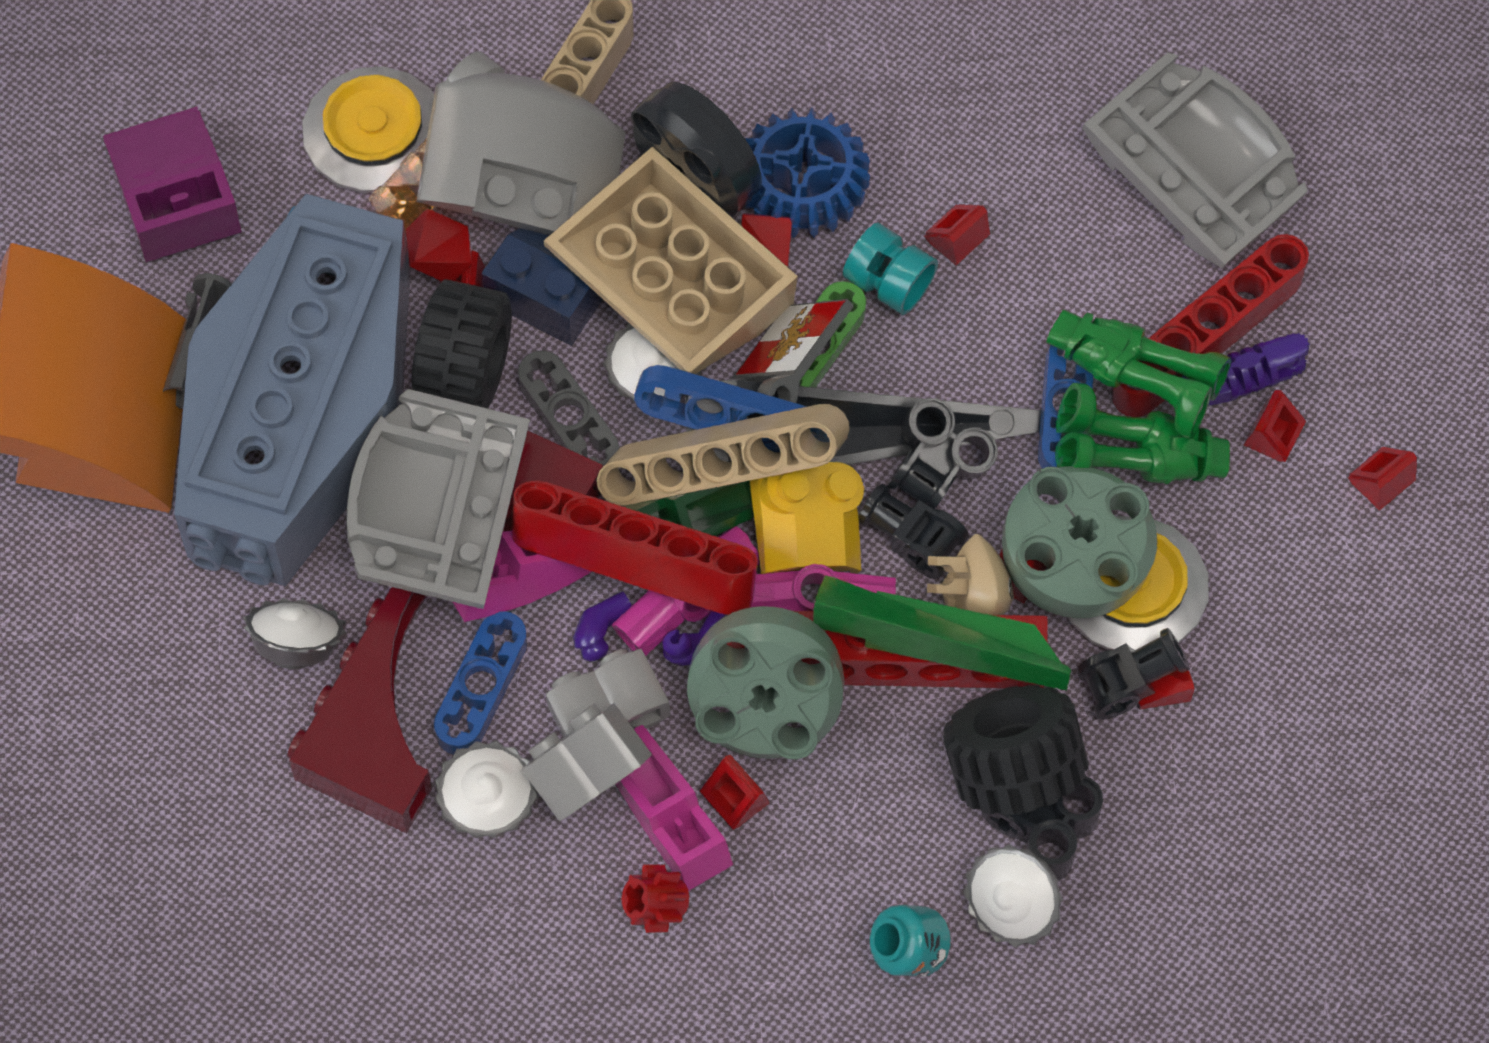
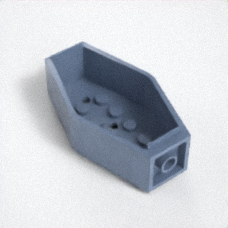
M305 194L196 327L188 346L174 515L187 558H190L197 566L210 571H218L220 568L240 573L247 581L258 585H268L272 582L286 586L347 509L352 473L368 434L381 415L385 418L402 404L398 399L404 391L411 273L403 220ZM322 273L337 277L335 282L330 285H321L317 281ZM289 360H295L301 364L299 371L293 374L284 373L281 368ZM252 450H259L265 455L260 463L254 465L247 463L245 456Z

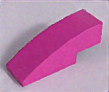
M512 531L502 532L484 608H476L453 602L464 622L485 618L500 611L506 612L532 603L561 590L592 571L525 550L517 546L513 541Z
M642 724L634 730L652 755L640 767L615 785L672 872H680V879L685 882L688 891L731 867L733 862L726 839L699 806L695 791Z

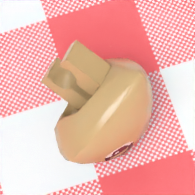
M974 534L963 545L956 557L928 556V565L942 566L948 574L941 584H927V593L943 594L946 606L988 615H1004L1010 610L1014 598L1011 577L999 554L981 535Z

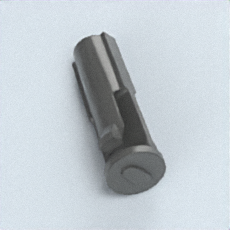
M212 273L198 274L194 278L192 285L194 292H187L185 298L188 314L163 388V392L167 389H176V406L180 409H183L189 343L196 327L232 284L220 275ZM196 294H198L200 297H202V298H201V301H200V304H199V307H198V310H197V296H196Z

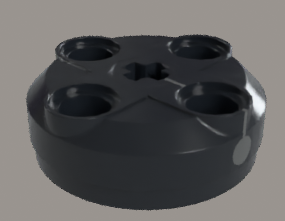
M669 82L662 88L653 91L631 112V118L634 123V139L640 153L638 159L653 147L729 216L734 217L750 203L753 196L760 190L762 185L761 171L748 142L729 117L716 104L696 89L683 83Z

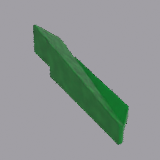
M824 576L815 599L813 623L823 630L864 638L865 647L1061 690L1067 691L1071 669L1061 663L1034 624L881 591L874 593L835 577Z

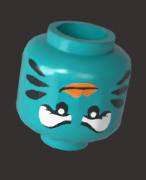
M890 906L880 912L873 922L870 933V950L874 961L883 971L894 976L921 977L933 974L945 963L951 947L950 931L946 920L938 911L927 906Z

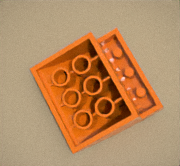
M10 243L2 260L0 273V453L19 457L16 483L169 513L172 507L183 409L176 406V389H167L163 392V388L186 319L163 301L110 273L57 254Z

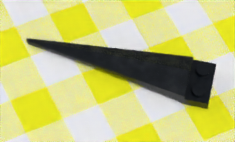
M717 380L758 392L760 385L763 383L744 380ZM799 386L796 404L807 407L818 404H830L838 407L845 414L849 421V433L845 442L829 462H841L849 465L907 455L912 448L904 441L901 433V423L904 416L924 398ZM777 390L772 397L779 398ZM685 394V404H686L687 398H688V395H686V394ZM701 399L696 402L698 407L707 413H719L723 410L722 406L712 399ZM944 401L952 409L955 416V427L952 432L956 435L968 428L984 429L995 440L1040 432L1041 410ZM754 413L748 415L747 419L765 415L760 413ZM929 413L918 414L916 417L918 430L927 437L938 436L939 423L937 419ZM686 427V432L696 430ZM962 442L960 445H966V444H972V443H971V442ZM714 448L718 458L725 462H732L725 450Z

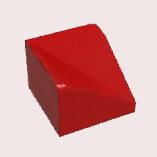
M427 209L406 228L409 266L440 281L445 279L455 281L470 267L472 254L468 226L434 210Z

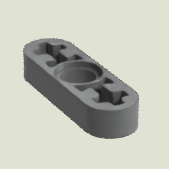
M542 350L526 355L519 365L518 375L520 389L559 445L587 458V445L583 437L589 432V441L597 451L605 449V460L599 462L594 456L589 459L604 466L619 449V443L615 435L557 355ZM540 370L544 375L550 373L551 386L556 392L550 398L549 390L540 379L533 380L534 371ZM565 405L577 406L584 413L583 418L577 424L570 426L560 424L554 415L560 407Z

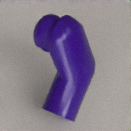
M623 591L586 609L581 614L573 636L575 648H580L581 656L585 661H596L608 653L609 646L603 638L608 627L632 606Z
M711 611L699 632L680 634L678 629L668 632L662 642L663 655L674 665L689 666L693 654L705 633L727 615Z

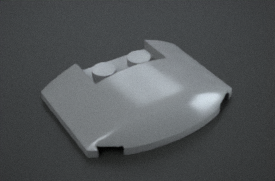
M1167 52L1085 122L1082 128L1110 170L1113 172L1117 168L1185 236L1183 240L1185 245L1223 269L1306 195V184L1304 181L1298 186L1295 169L1292 164L1296 156L1284 135L1268 114L1249 95L1230 80L1204 65L1201 71L1190 67L1174 64L1179 55Z
M504 73L474 74L451 83L449 79L438 83L435 88L416 202L551 235L619 176L626 132L618 124L615 125L602 110L588 100L569 90L539 79Z
M407 389L399 396L398 401L402 404L385 418L381 415L374 424L361 448L352 473L348 493L346 525L347 538L355 561L354 569L358 579L483 609L530 419Z

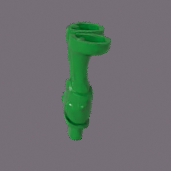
M1062 310L1048 334L1047 344L1065 351L1064 358L1066 360H1073L1081 368L1091 373L1096 380L1108 387L1117 388L1121 384H1126L1160 396L1174 407V426L1177 433L1189 439L1195 436L1204 419L1209 401L1216 399L1224 385L1231 366L1230 357L1218 352H1208L1206 354L1191 353L1145 337L1146 330L1138 325L1095 317L1093 320L1094 314L1089 312L1082 318L1069 311ZM1140 361H1145L1168 368L1187 377L1188 379H1184L1178 376H1174L1159 371Z
M1072 383L1062 398L1056 420V432L1066 435L1060 439L1055 448V460L1057 468L1073 466L1074 468L1106 467L1138 471L1142 478L1150 483L1169 484L1172 481L1188 479L1202 482L1207 476L1222 479L1227 476L1230 464V443L1228 439L1213 437L1211 431L1206 428H1199L1192 439L1183 437L1175 429V417L1165 412H1150L1146 418L1118 416L1097 409V399L1094 390L1088 384ZM1090 435L1135 442L1137 448L1097 444Z

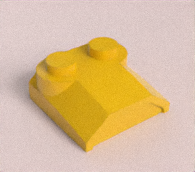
M828 462L819 467L749 480L761 574L800 571L805 566L812 564L825 565L836 572L850 571V573L858 574L862 571L857 506L863 499L864 486L860 475L855 469L845 463Z

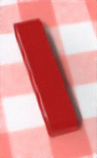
M1289 234L1277 235L1269 239L1151 335L1149 339L1191 353L1225 352L1299 290L1309 258L1307 246L1302 240ZM1274 263H1285L1291 266L1292 269H1280ZM1248 292L1254 295L1256 299H1244L1237 293ZM1213 322L1220 326V328L1208 329L1202 326L1201 323ZM1140 361L1159 371L1182 378L1181 374L1157 364ZM1121 384L1117 388L1113 387L1112 391L1114 406L1119 412L1129 417H1143L1165 401L1160 396L1151 392L1132 389L1126 384Z
M528 481L515 489L511 535L517 546L525 550L720 614L729 615L752 607L758 560L756 554L744 545L544 481Z

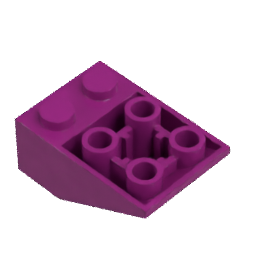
M198 106L102 136L145 262L242 232L232 192Z

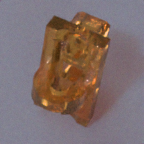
M427 138L414 152H410L400 163V167L369 196V202L378 214L403 220L405 235L406 228L425 210H432L435 207L416 202L417 196L409 187L419 186Z

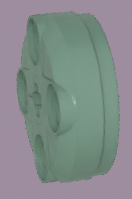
M1046 467L1038 470L1012 501L1002 531L1003 559L1015 586L1028 600L1050 613L1069 618L1102 616L1124 605L1144 584L1157 551V532L1149 510V500L1146 493L1136 485L1125 483L1108 472L1091 467ZM1046 494L1053 496L1058 500L1059 504L1045 503L1038 495ZM1111 511H1124L1131 517V520H1121L1112 514ZM1026 561H1040L1048 570L1037 571L1032 569ZM1100 576H1111L1119 581L1121 586L1111 587L1106 585L1100 579Z
M766 606L742 609L725 616L715 623L705 633L693 654L687 681L688 701L695 717V726L698 733L705 740L719 743L738 754L765 759L782 757L801 759L810 755L817 743L834 726L842 707L844 693V672L840 656L826 632L813 623L812 620L799 613L784 608ZM739 642L746 647L737 649L728 646L726 643ZM814 658L821 663L807 664L801 659ZM713 707H724L730 711L718 712ZM796 722L805 727L793 728L788 726L787 723Z

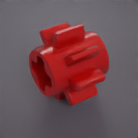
M665 864L643 865L642 875H629V881L625 884L622 891V906L626 915L631 918L630 923L632 925H644L646 933L668 932L669 923L682 922V916L686 913L689 906V891L685 882L680 879V872H667Z

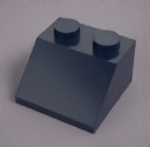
M523 228L509 233L482 272L483 288L507 293L512 316L572 346L603 299L544 246V240L550 235Z

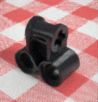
M926 398L919 401L902 420V436L912 449L900 463L887 486L892 490L899 488L915 500H920L935 509L951 487L955 478L972 480L985 473L996 461L998 446L994 437L988 431L981 428H968L956 435L952 432L955 427V416L952 409L942 400ZM929 413L937 419L939 423L938 436L927 437L918 430L916 426L918 414ZM962 442H971L980 449L982 461L979 466H970L961 460L959 446Z
M1085 777L1082 783L1075 785L1073 792L1068 796L1060 797L1058 802L1049 806H1043L1027 813H1015L1014 815L983 813V817L999 832L1026 843L1027 849L1045 861L1058 881H1060L1071 871L1077 849V839L1090 835L1097 827L1103 804V793L1098 783L1089 777ZM1070 800H1079L1088 805L1090 811L1077 815L1068 811L1064 803ZM1045 843L1056 844L1065 854L1059 858L1051 859L1043 856L1039 852L1038 847Z

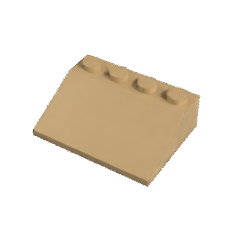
M653 147L544 240V246L680 370L696 374L756 338L777 320L790 305L794 304L798 276Z

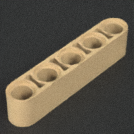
M591 0L541 80L569 90L594 105L633 41L632 2L630 0ZM607 20L619 21L613 24L604 23ZM584 57H593V58H596V59L593 60V61H582V60H580V59H582V58H584Z
M818 404L630 443L620 447L599 471L597 477L598 489L601 495L610 503L631 505L819 467L827 464L847 439L849 421L838 407L830 404ZM810 428L823 430L830 442L817 440L812 435ZM762 438H769L776 442L780 452H773L766 448ZM714 448L725 450L732 462H725L718 458ZM666 458H672L679 462L683 472L673 470L668 465ZM622 467L629 470L633 474L635 482L626 480L621 475L619 468Z

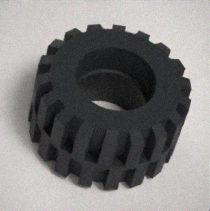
M448 279L440 283L428 302L419 329L412 366V390L483 408L490 406L501 379L510 340L512 310L507 293Z
M1027 685L991 691L982 697L969 701L965 704L964 708L957 710L951 716L952 720L947 722L943 729L945 734L943 735V741L958 796L961 801L966 802L968 807L973 810L981 809L982 813L1014 815L1015 813H1027L1043 806H1049L1058 802L1060 797L1068 796L1073 792L1075 785L1082 783L1086 777L1085 771L1089 768V761L1074 703H1071L1068 695L1059 693L1058 689L1040 688V685Z

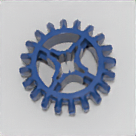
M791 107L787 113L786 120H781L772 113L768 119V127L756 123L752 131V138L745 139L759 164L762 185L750 203L745 206V209L754 208V214L769 215L774 218L790 217L793 239L799 233V228H808L809 233L815 238L819 233V226L821 225L834 232L838 227V218L850 222L854 215V207L861 208L865 201V191H867L870 185V174L867 171L869 170L870 159L867 153L863 152L861 136L851 137L852 129L849 127L848 122L835 127V118L832 112L823 120L816 119V112L812 107L807 112L806 117H798ZM807 162V172L803 175L802 183L798 184L799 172H802L803 163ZM776 188L781 189V190H784V191L787 192L789 195L780 192V191L777 190Z

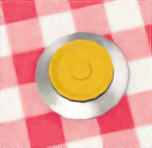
M388 67L357 68L331 79L311 99L302 121L304 149L316 171L338 187L360 193L394 191L421 177L434 94L428 86L410 73Z
M1117 516L1121 520H1131L1130 516ZM1154 520L1157 532V551L1153 565L1142 587L1124 605L1110 613L1093 618L1068 617L1071 625L1092 644L1107 650H1114L1127 643L1136 650L1159 638L1160 631L1167 627L1173 632L1180 643L1198 626L1209 600L1208 571L1197 548L1176 528ZM1100 576V579L1106 585L1111 587L1121 586L1119 581L1111 576Z

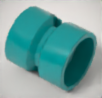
M877 222L863 233L851 250L844 265L842 276L867 293L876 289L879 301L899 314L905 315L915 307L927 291L937 271L938 261L915 245L904 248L901 236Z

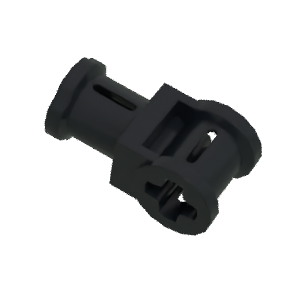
M883 483L877 486L870 494L858 516L859 524L864 527L872 525L891 537V550L902 556L917 572L932 579H938L943 573L944 568L942 566L928 565V556H949L956 546H963L969 538V533L965 526L949 513L933 509L920 500L912 508L891 495L890 488Z
M1168 627L1160 631L1159 638L1136 650L1125 643L1114 650H1107L1089 657L1076 668L1079 679L1086 681L1097 703L1094 707V712L1097 718L1101 720L1124 714L1134 708L1140 700L1154 694L1155 691L1151 683L1176 670L1181 673L1190 670L1188 660L1179 642Z

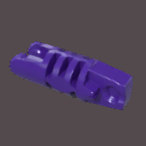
M1300 333L1287 334L1285 337L1281 336L1267 342H1260L1254 344L1253 347L1243 348L1240 352L1227 354L1231 358V366L1227 378L1214 401L1210 400L1208 406L1230 402L1238 399L1239 396L1245 397L1253 391L1259 392L1264 390L1265 387H1273L1279 382L1291 379L1292 376L1302 374L1305 371L1307 362L1305 355H1308L1310 343H1308V338H1305V334L1301 335Z

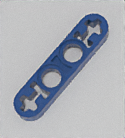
M663 365L650 366L643 370L634 393V401L643 413L696 430L746 420L748 415L754 413L770 415L807 407ZM655 387L664 389V396L655 394ZM682 394L688 395L686 404L680 402ZM701 399H712L717 401L723 410L719 413H707L700 409L696 402ZM810 428L811 432L816 433L815 438L817 440L830 442L823 430ZM762 438L766 448L773 452H780L776 442L769 438Z

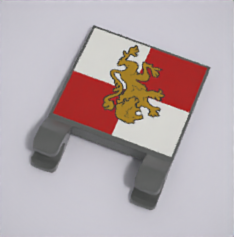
M848 299L790 305L770 325L740 368L729 380L763 382L758 389V393L773 396L777 390L779 399L796 403L801 378L854 306Z

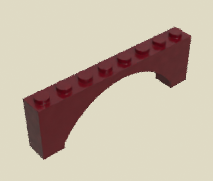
M527 430L503 532L512 531L513 496L515 489L519 485L528 481H544L599 499L601 493L598 489L597 477L603 465ZM391 587L384 599L379 597L372 604L365 622L367 626L366 631L359 643L352 641L346 648L340 662V669L342 670L333 687L326 685L320 692L314 706V713L316 715L307 731L300 729L294 736L287 756L290 758L289 762L294 780L407 834L432 791L429 770L416 764L404 740L395 710V677L398 657L405 634L427 595Z

